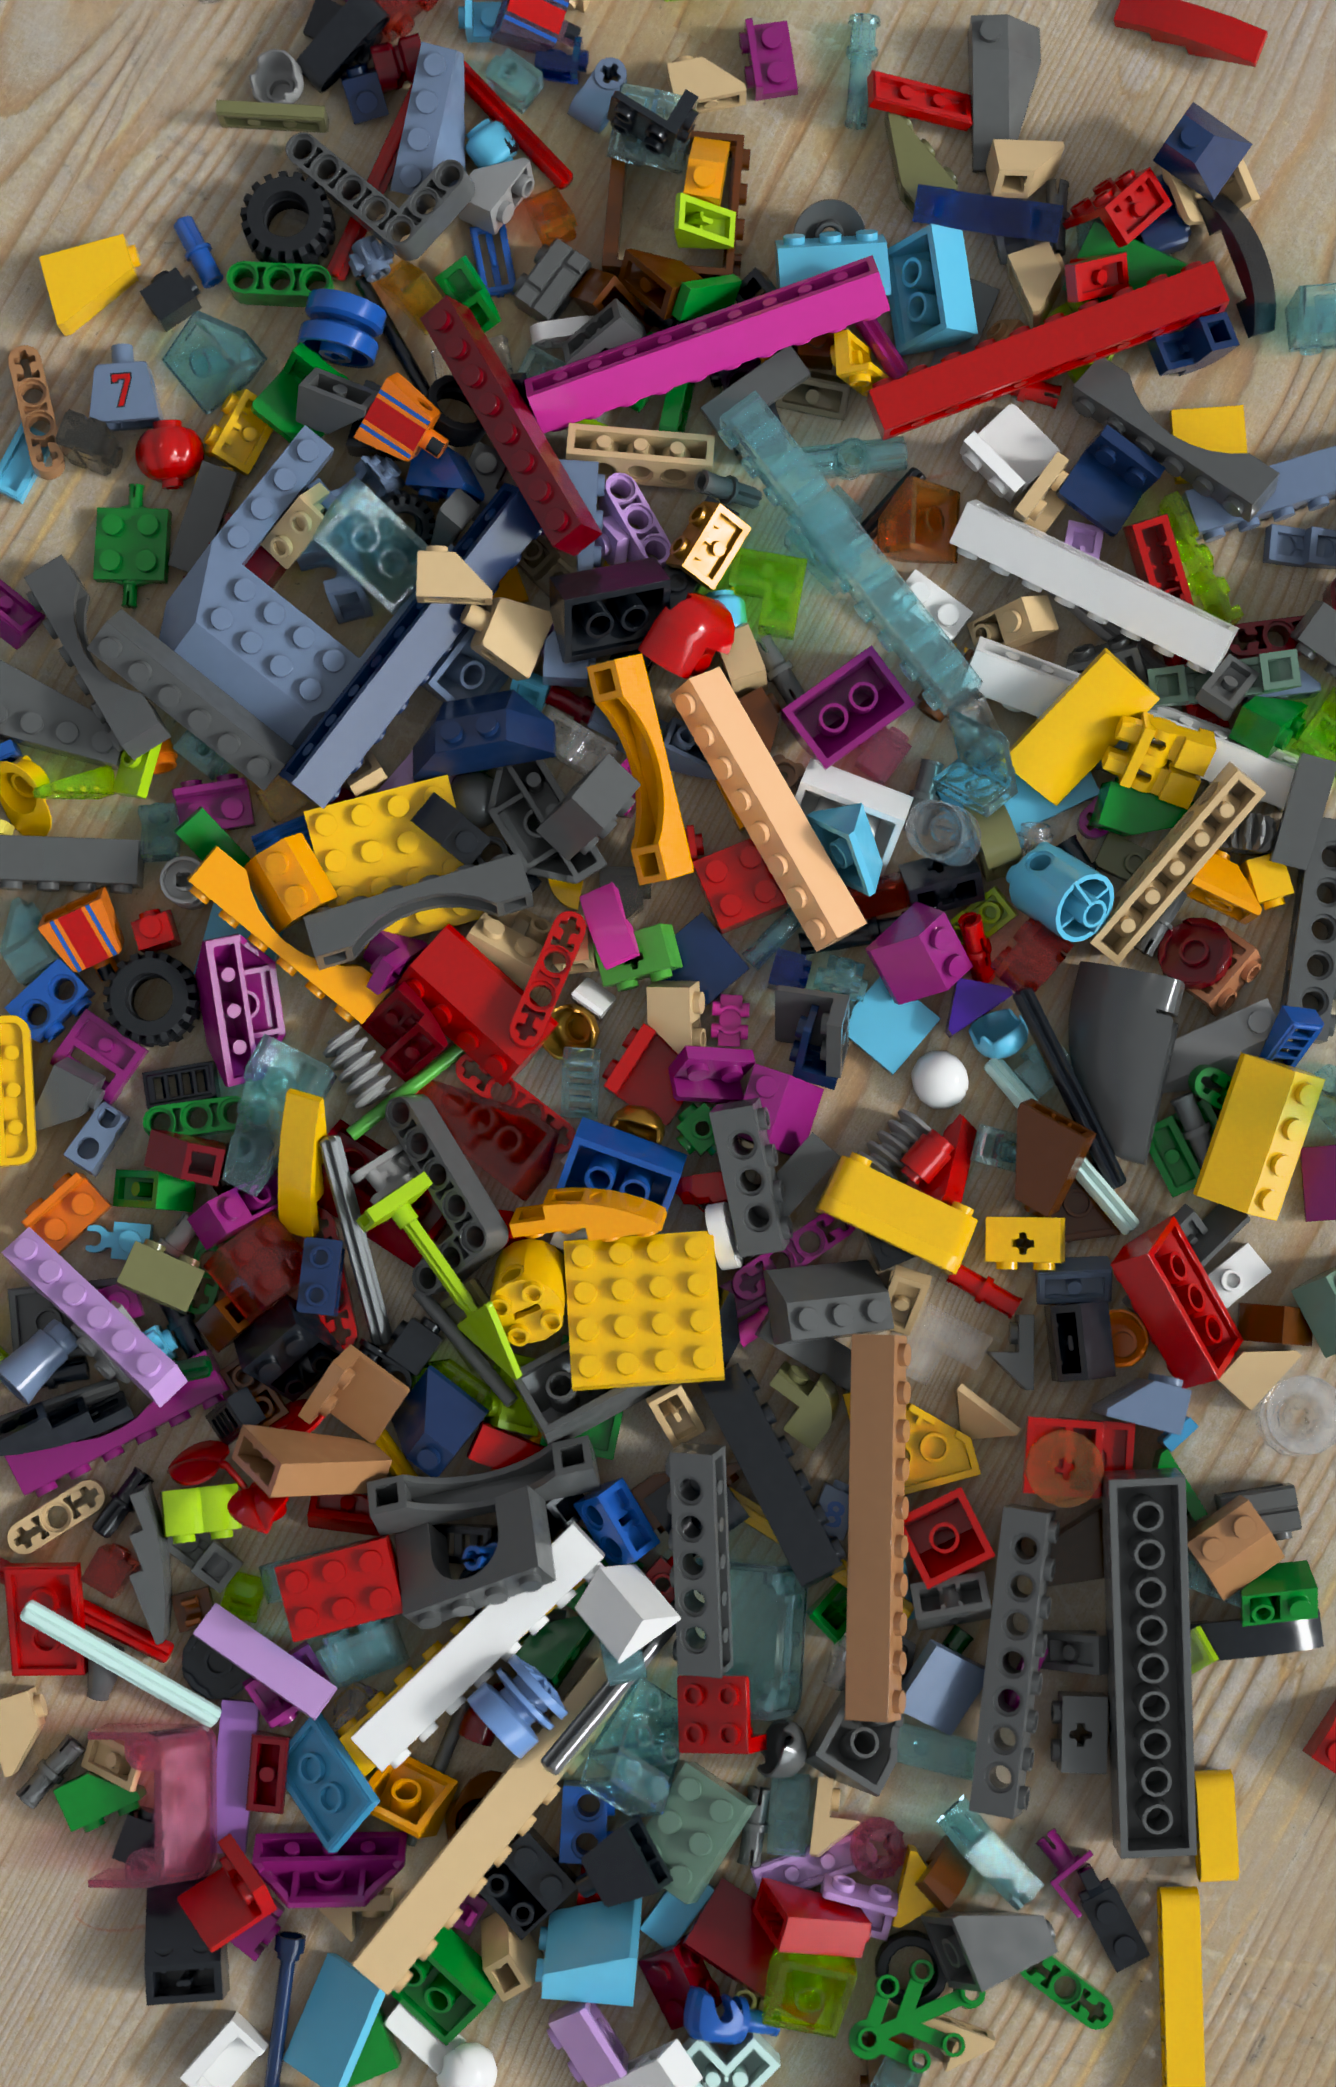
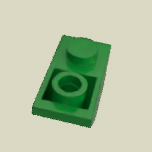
M1255 696L1242 706L1228 738L1268 758L1278 749L1283 751L1292 738L1296 740L1300 736L1307 722L1303 716L1308 705L1298 701Z
M1307 1560L1277 1563L1250 1582L1241 1591V1623L1243 1627L1318 1618V1586Z
M91 1771L66 1781L53 1790L71 1832L83 1827L85 1833L105 1824L104 1817L115 1811L118 1812L120 1817L139 1808L138 1800L147 1794L145 1787L137 1784L135 1792H129Z

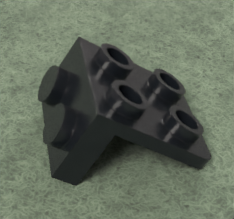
M685 89L668 120H665L625 94L615 91L610 100L607 119L611 122L612 128L625 136L631 134L643 141L642 145L655 155L664 154L670 158L679 141L686 144L696 126L694 123L700 113L695 110L698 96Z

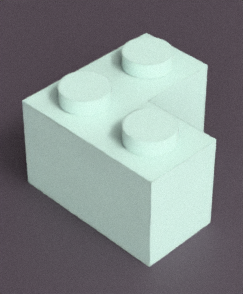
M747 2033L745 2040L742 2043H736L727 2054L715 2043L702 2042L691 2037L682 2044L703 2076V2079L695 2087H761L781 2066L779 2053L757 2033Z

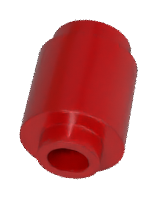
M931 1129L927 1135L923 1133L900 1159L905 1165L901 1172L916 1185H919L921 1181L929 1185L952 1158L949 1154L955 1148L938 1132Z

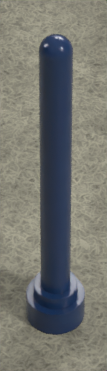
M281 1931L276 1934L274 1950L277 1952V1958L280 1959L264 2087L280 2086L295 1961H298L300 1954L304 1953L306 1936L298 1932Z

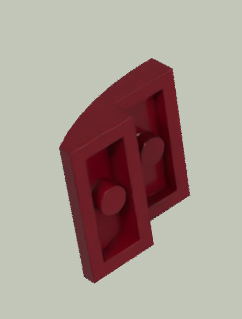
M405 981L380 1002L363 1024L360 1023V1026L386 1049L379 1058L405 1082L415 1076L448 1045L445 1035L431 1011Z

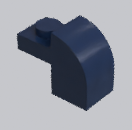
M1227 312L1199 317L1182 331L1155 336L1146 343L1159 376L1177 372L1179 376L1192 373L1218 361L1240 345Z

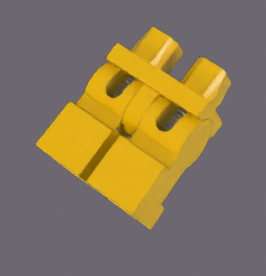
M1143 712L1140 719L1123 715L1120 717L1115 730V739L1129 744L1125 751L1108 746L1101 762L1102 769L1118 775L1119 785L1127 788L1132 787L1143 793L1157 795L1159 800L1188 810L1201 783L1200 776L1204 777L1217 746L1213 731L1199 728L1198 731L1179 726L1165 718L1154 717L1152 714Z

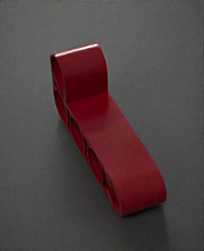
M1335 578L1325 589L1323 602L1336 610ZM1304 615L1234 625L1239 628L1234 639L1238 637L1240 643H1250L1243 650H1240L1238 644L1231 643L1224 658L1228 654L1237 659L1258 657L1262 653L1294 649L1298 643L1289 636ZM1268 632L1279 633L1284 641L1283 646L1272 645L1268 640Z

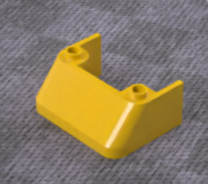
M14 1015L0 1016V1168L28 1163L33 1159L37 1151L31 1031L28 1024L22 1018Z
M852 1152L849 1158L842 1155L833 1169L814 1212L818 1214L824 1212L941 1268V1272L946 1275H956L978 1222L976 1218L972 1217L974 1210L957 1201H954L952 1206H949L870 1168L871 1160Z

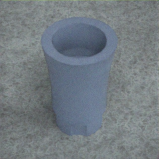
M53 1319L43 1330L39 1329L28 1341L0 1361L1 1383L20 1401L29 1405L40 1388L68 1359V1355L76 1349L77 1339L61 1322Z

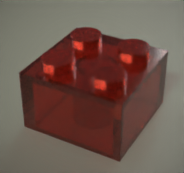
M271 1211L218 1248L203 1267L251 1324L286 1294L291 1295L299 1289L303 1248Z

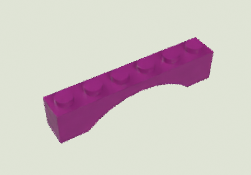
M204 1350L193 1356H209L213 1365V1372L208 1378L188 1381L161 1408L152 1401L135 1419L120 1429L101 1437L78 1440L59 1447L4 1456L23 1495L35 1492L39 1498L57 1489L56 1481L69 1475L71 1480L76 1479L92 1470L89 1463L101 1457L106 1463L125 1453L123 1445L133 1440H136L137 1444L140 1445L158 1435L156 1428L169 1422L171 1428L192 1418L189 1413L190 1410L200 1405L203 1406L204 1410H207L224 1401L225 1399L222 1394L230 1390L219 1372L221 1369L212 1351Z

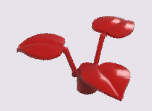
M301 1399L287 1403L286 1406L289 1413L269 1427L311 1433L325 1417L320 1414L309 1425L298 1416L308 1400ZM208 1440L196 1443L182 1451L171 1462L167 1473L173 1481L181 1485H198L212 1478L219 1468L226 1470L242 1489L236 1492L228 1501V1512L233 1519L250 1529L268 1534L272 1523L282 1518L287 1512L286 1503L289 1497L270 1498L255 1482H252L249 1487L230 1463L224 1460L229 1455L230 1449L227 1444L221 1441Z

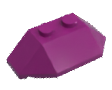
M240 934L202 941L195 975L207 1047L226 1087L261 1080L286 1035L275 961Z
M404 1831L354 1832L338 1852L328 1853L316 1833H256L252 1866L287 1908L366 1907L405 1867L408 1834Z

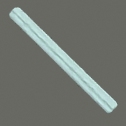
M992 1058L985 1064L984 1070L1017 1109L1021 1102L1031 1098L1038 1101L1002 1058ZM1085 1157L1075 1178L1124 1235L1129 1234L1138 1227L1140 1223L1138 1218Z
M30 1600L21 1611L20 1619L205 1726L212 1727L219 1720L222 1712L219 1706L40 1603Z

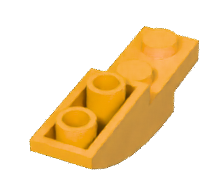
M568 1187L549 1189L543 1204L516 1208L509 1225L513 1238L525 1236L528 1239H534L546 1233L561 1231L564 1234H570L585 1228L588 1241L601 1239L603 1242H612L622 1236L637 1234L639 1237H648L656 1234L658 1231H662L667 1212L666 1208L659 1204L628 1193L598 1188Z

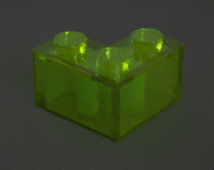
M739 548L732 560L728 590H733L735 594L763 599L757 634L765 636L771 634L772 637L794 639L808 559Z

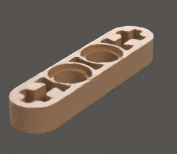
M21 345L15 347L10 352L8 364L29 456L35 474L42 479L53 480L64 472L65 459L39 352L34 347ZM28 359L32 377L26 379L21 366V360ZM30 389H37L43 393V397L37 403H28L23 400L24 393ZM38 421L47 422L51 426L49 432L43 436L34 435L30 432V428ZM41 447H49L52 466L45 467Z

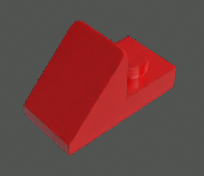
M1127 252L1073 258L1070 260V264L1064 265L1068 302H1082L1113 294L1129 287Z

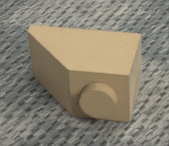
M681 56L673 60L672 63H667V80L673 109L685 89L698 96L695 110L700 112L699 114L746 105L745 83L706 58Z
M1049 241L1007 255V277L1031 329L1043 325V321L1047 318L1061 291V275L1065 274L1063 259L1060 253L1054 254Z
M439 545L426 546V551H417V603L492 605V590L456 552H448V547Z
M1297 1350L1237 1351L1221 1378L1215 1382L1241 1407L1246 1410H1252L1302 1355Z
M36 1686L0 1697V1763L4 1778L14 1775L21 1769L46 1723L44 1716L48 1715L46 1700L43 1694L37 1693Z

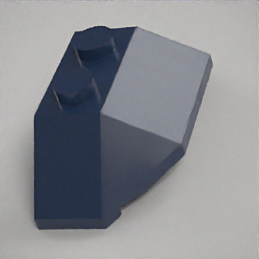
M513 689L443 702L413 747V780L420 782L447 774L448 776L556 757L555 724Z

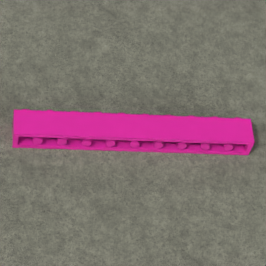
M873 255L525 379L527 399L543 434L550 431H562L569 426V423L598 418L604 412L617 407L632 406L638 400L648 396L666 394L676 386L688 382L696 383L702 381L707 375L721 370H733L742 363L758 357L767 358L780 349L792 345H803L812 338L825 333H837L862 320L870 321L878 318L882 313L890 311V307Z

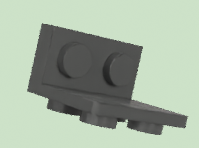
M777 985L775 989V1040L793 1044L795 1040L801 1041V1038L795 1037L801 1015L808 1017L812 1004L819 1006L810 1044L821 1047L820 1060L826 1061V1076L841 1078L849 1048L850 995Z

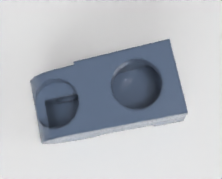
M107 1102L101 1103L63 1155L68 1161L96 1178L104 1166V1161L114 1148V1144L127 1128L130 1117Z

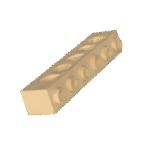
M1229 761L1114 897L1112 911L1106 923L1096 934L1088 938L1089 942L1119 965L1263 798L1266 792Z

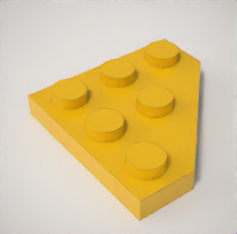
M851 1392L842 1394L850 1422ZM910 1402L906 1404V1420L910 1424V1438L905 1443V1458L909 1461L910 1472L908 1480L905 1481L904 1495L981 1475L973 1443L969 1436Z

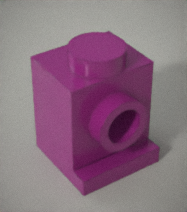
M274 1898L272 1899L277 1907L276 1911L230 1941L254 1962L265 1949L260 1942L267 1946L281 1929V1926L276 1922L285 1911V1908Z

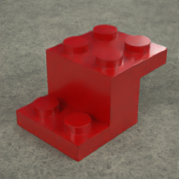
M1027 1416L1022 1493L1100 1499V1496H1102L1101 1471L1133 1470L1136 1424L1065 1417Z

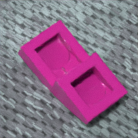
M613 882L579 897L590 934L606 970L640 956L633 926L626 919L619 890Z

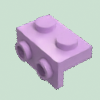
M824 1874L819 1892L822 1894V1897L861 1908L872 1923L871 1937L887 1941L893 1916H896L898 1911V1893L892 1892L891 1889L880 1884L868 1886L857 1883L845 1875L830 1876Z

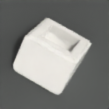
M586 978L571 994V998L575 1003L584 1006L599 1020L604 1018L616 1001L615 995L591 978Z

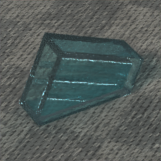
M962 1795L936 1821L968 1862L1018 1912L1036 1896L1037 1892L1045 1884L981 1813L969 1811L970 1801Z

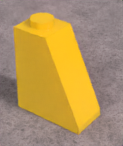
M124 234L39 257L57 326L63 335H72L139 280L136 267L141 266L140 257L136 245L129 246Z

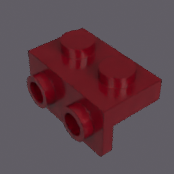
M687 1935L682 1936L674 1945L646 1954L638 1961L671 2031L684 2027V2008L691 1985L705 1989L713 1997L715 2009L722 2004L719 1988L712 1979L703 1959L682 1946Z

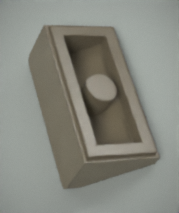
M810 371V378L775 402L777 408L845 421L851 386L838 376Z

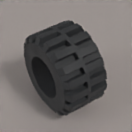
M278 171L279 177L272 178L270 173L264 176L265 183L262 185L256 181L251 186L254 192L253 195L246 193L243 199L246 207H241L240 212L244 235L256 258L260 262L319 265L318 257L321 255L326 259L330 253L328 244L334 245L335 235L333 231H336L333 211L322 187H317L315 180L308 177L304 181L302 173L295 171L293 177H288L287 171ZM297 209L309 216L305 227L293 236L281 237L269 231L272 219L281 211Z
M145 951L143 955L135 953L130 955L131 960L119 962L116 965L119 968L115 974L113 972L109 974L107 979L111 982L109 987L104 986L103 995L107 996V1002H103L104 1010L109 1012L110 1017H108L111 1025L115 1026L121 1035L149 1047H154V1045L161 1047L169 1046V1042H179L184 1039L182 1035L186 1031L190 1033L195 1028L192 1025L195 1018L199 1020L201 1016L197 981L193 976V972L179 960L162 952L158 954L154 951ZM154 978L163 979L172 988V1005L169 1011L161 1018L153 1021L144 1020L136 1013L134 1007L135 994L144 982Z

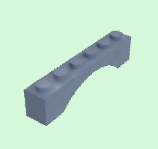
M559 459L602 532L603 510H596L597 496L604 497L605 474H598L599 462ZM595 540L576 555L577 572L601 567L602 546H594ZM554 629L545 639L542 685L587 687L588 672L586 667L595 665L596 658L565 664L562 660Z

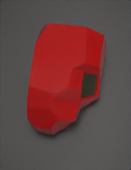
M721 1171L681 1177L674 1193L680 1197L683 1204L695 1205L702 1212H705L708 1204L728 1203Z

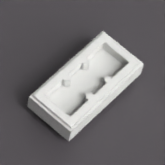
M1245 1243L1207 1275L1227 1309L1272 1271L1250 1244Z

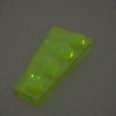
M1178 491L1164 496L1159 504L1160 509L1157 511L1158 516L1168 514L1181 562H1184L1189 573L1187 582L1192 594L1195 597L1199 595L1204 606L1203 611L1232 625H1237L1244 616V613L1239 604L1231 607L1228 597L1230 587L1224 576L1220 578L1218 576L1215 577L1213 573L1214 557L1208 546L1204 543L1198 545L1195 538L1199 537V530Z

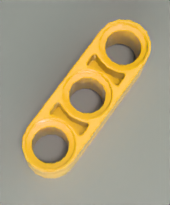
M1231 1769L1194 1771L1197 1839L1195 1863L1198 1881H1238L1239 1856L1235 1788Z

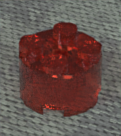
M1030 918L1013 936V939L1018 942L1014 948L1008 945L995 958L990 967L995 970L993 975L1014 992L1024 987H1031L1036 992L1067 957L1061 951L1068 954L1074 945L1047 929L1038 920L1035 921Z

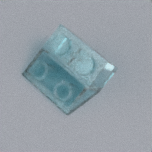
M394 1616L357 1625L358 1630L351 1633L348 1628L331 1632L322 1639L323 1644L315 1653L331 1683L337 1689L404 1664L409 1660V1654Z

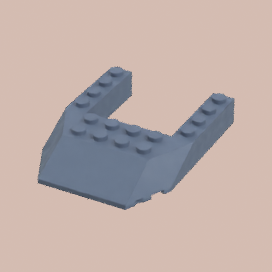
M304 425L214 537L168 599L159 636L163 643L296 750H298L416 597L415 588L362 656L358 658L245 567V564L261 546L262 541L333 456L334 448L306 425ZM452 544L449 545L448 552L453 550L454 546Z

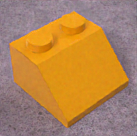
M302 832L279 840L255 855L243 867L247 870L249 884L277 933H281L302 920L304 916L310 915L315 909L321 908L339 897Z

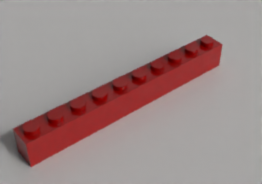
M1201 261L1190 263L1180 270L1181 273L1170 277L1167 274L1158 275L1147 281L1144 287L1133 290L1132 287L1123 288L1114 293L1112 299L1101 303L1098 300L1084 303L1075 313L1067 316L1064 313L1054 314L1045 319L1043 325L1032 329L1030 326L1017 328L1009 334L1010 337L996 342L994 338L988 339L976 345L975 350L963 355L960 351L953 352L940 360L941 363L934 366L919 365L907 371V376L893 381L892 377L877 381L872 385V389L868 390L867 403L882 441L1145 343L1155 336L1189 326L1199 317L1224 312L1230 300L1214 261L1202 264Z

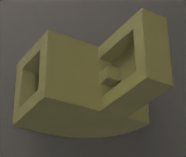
M995 793L963 805L967 829L978 849L981 871L986 882L1006 877L1010 867L1020 862L1019 859L1023 857L1012 820L999 794Z
M784 1361L769 1384L797 1405L783 1430L814 1451L827 1434L839 1409L838 1391L833 1381L824 1372L816 1382H813L804 1369Z

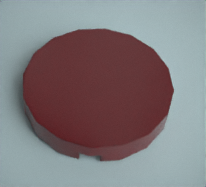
M1191 917L1182 920V923L1176 927L1173 926L1172 930H1167L1159 943L1157 958L1165 976L1183 981L1185 989L1200 990L1214 985L1225 976L1232 963L1233 948L1227 933L1217 922L1207 918Z

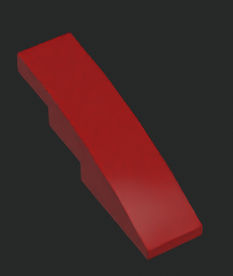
M1121 0L1113 18L1116 27L1149 33L1152 41L1186 47L1189 55L1256 67L1268 36L1267 31L1182 0Z

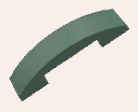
M1297 649L1262 653L1258 657L1238 659L1260 673L1244 698L1302 686ZM1184 664L1147 669L1149 688L1160 697V700L1153 707L1199 704L1195 697L1213 672L1208 670L1206 674L1199 673L1188 666L1185 667Z

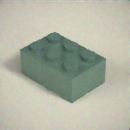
M685 1762L645 1826L673 1878V1881L664 1889L685 1904L697 1903L757 1807V1804L697 1762Z

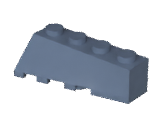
M421 42L391 191L411 195L438 164L448 159L460 162L466 170L464 54L457 50ZM458 180L453 181L450 186L455 185Z

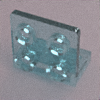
M953 711L949 715L958 759L933 778L934 788L936 791L975 812L989 817L1018 793L1015 770L1009 750V741L1002 732L979 723L973 717H967L958 711Z

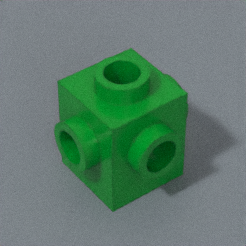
M693 1103L677 1117L681 1123L676 1127V1130L680 1133L676 1140L689 1155L696 1151L700 1157L706 1152L713 1156L717 1152L709 1112L716 1106L715 1104L709 1108L705 1103L700 1107ZM699 1122H706L709 1125L710 1131L707 1135L701 1136L696 1133L695 1127Z

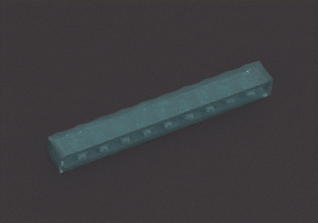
M756 390L722 414L719 424L721 430L718 431L722 441L730 450L735 447L742 455V466L753 479L758 476L766 486L763 491L771 504L776 508L780 505L788 515L786 521L792 531L797 536L803 534L809 541L811 546L808 549L811 555L821 566L826 563L834 574L831 576V579L842 594L848 592L857 603L854 605V609L859 617L866 624L871 621L879 631L876 635L877 639L887 652L894 651L902 661L899 666L905 676L911 682L917 680L925 690L922 696L930 708L934 711L939 709L945 716L977 692L983 683L981 678Z

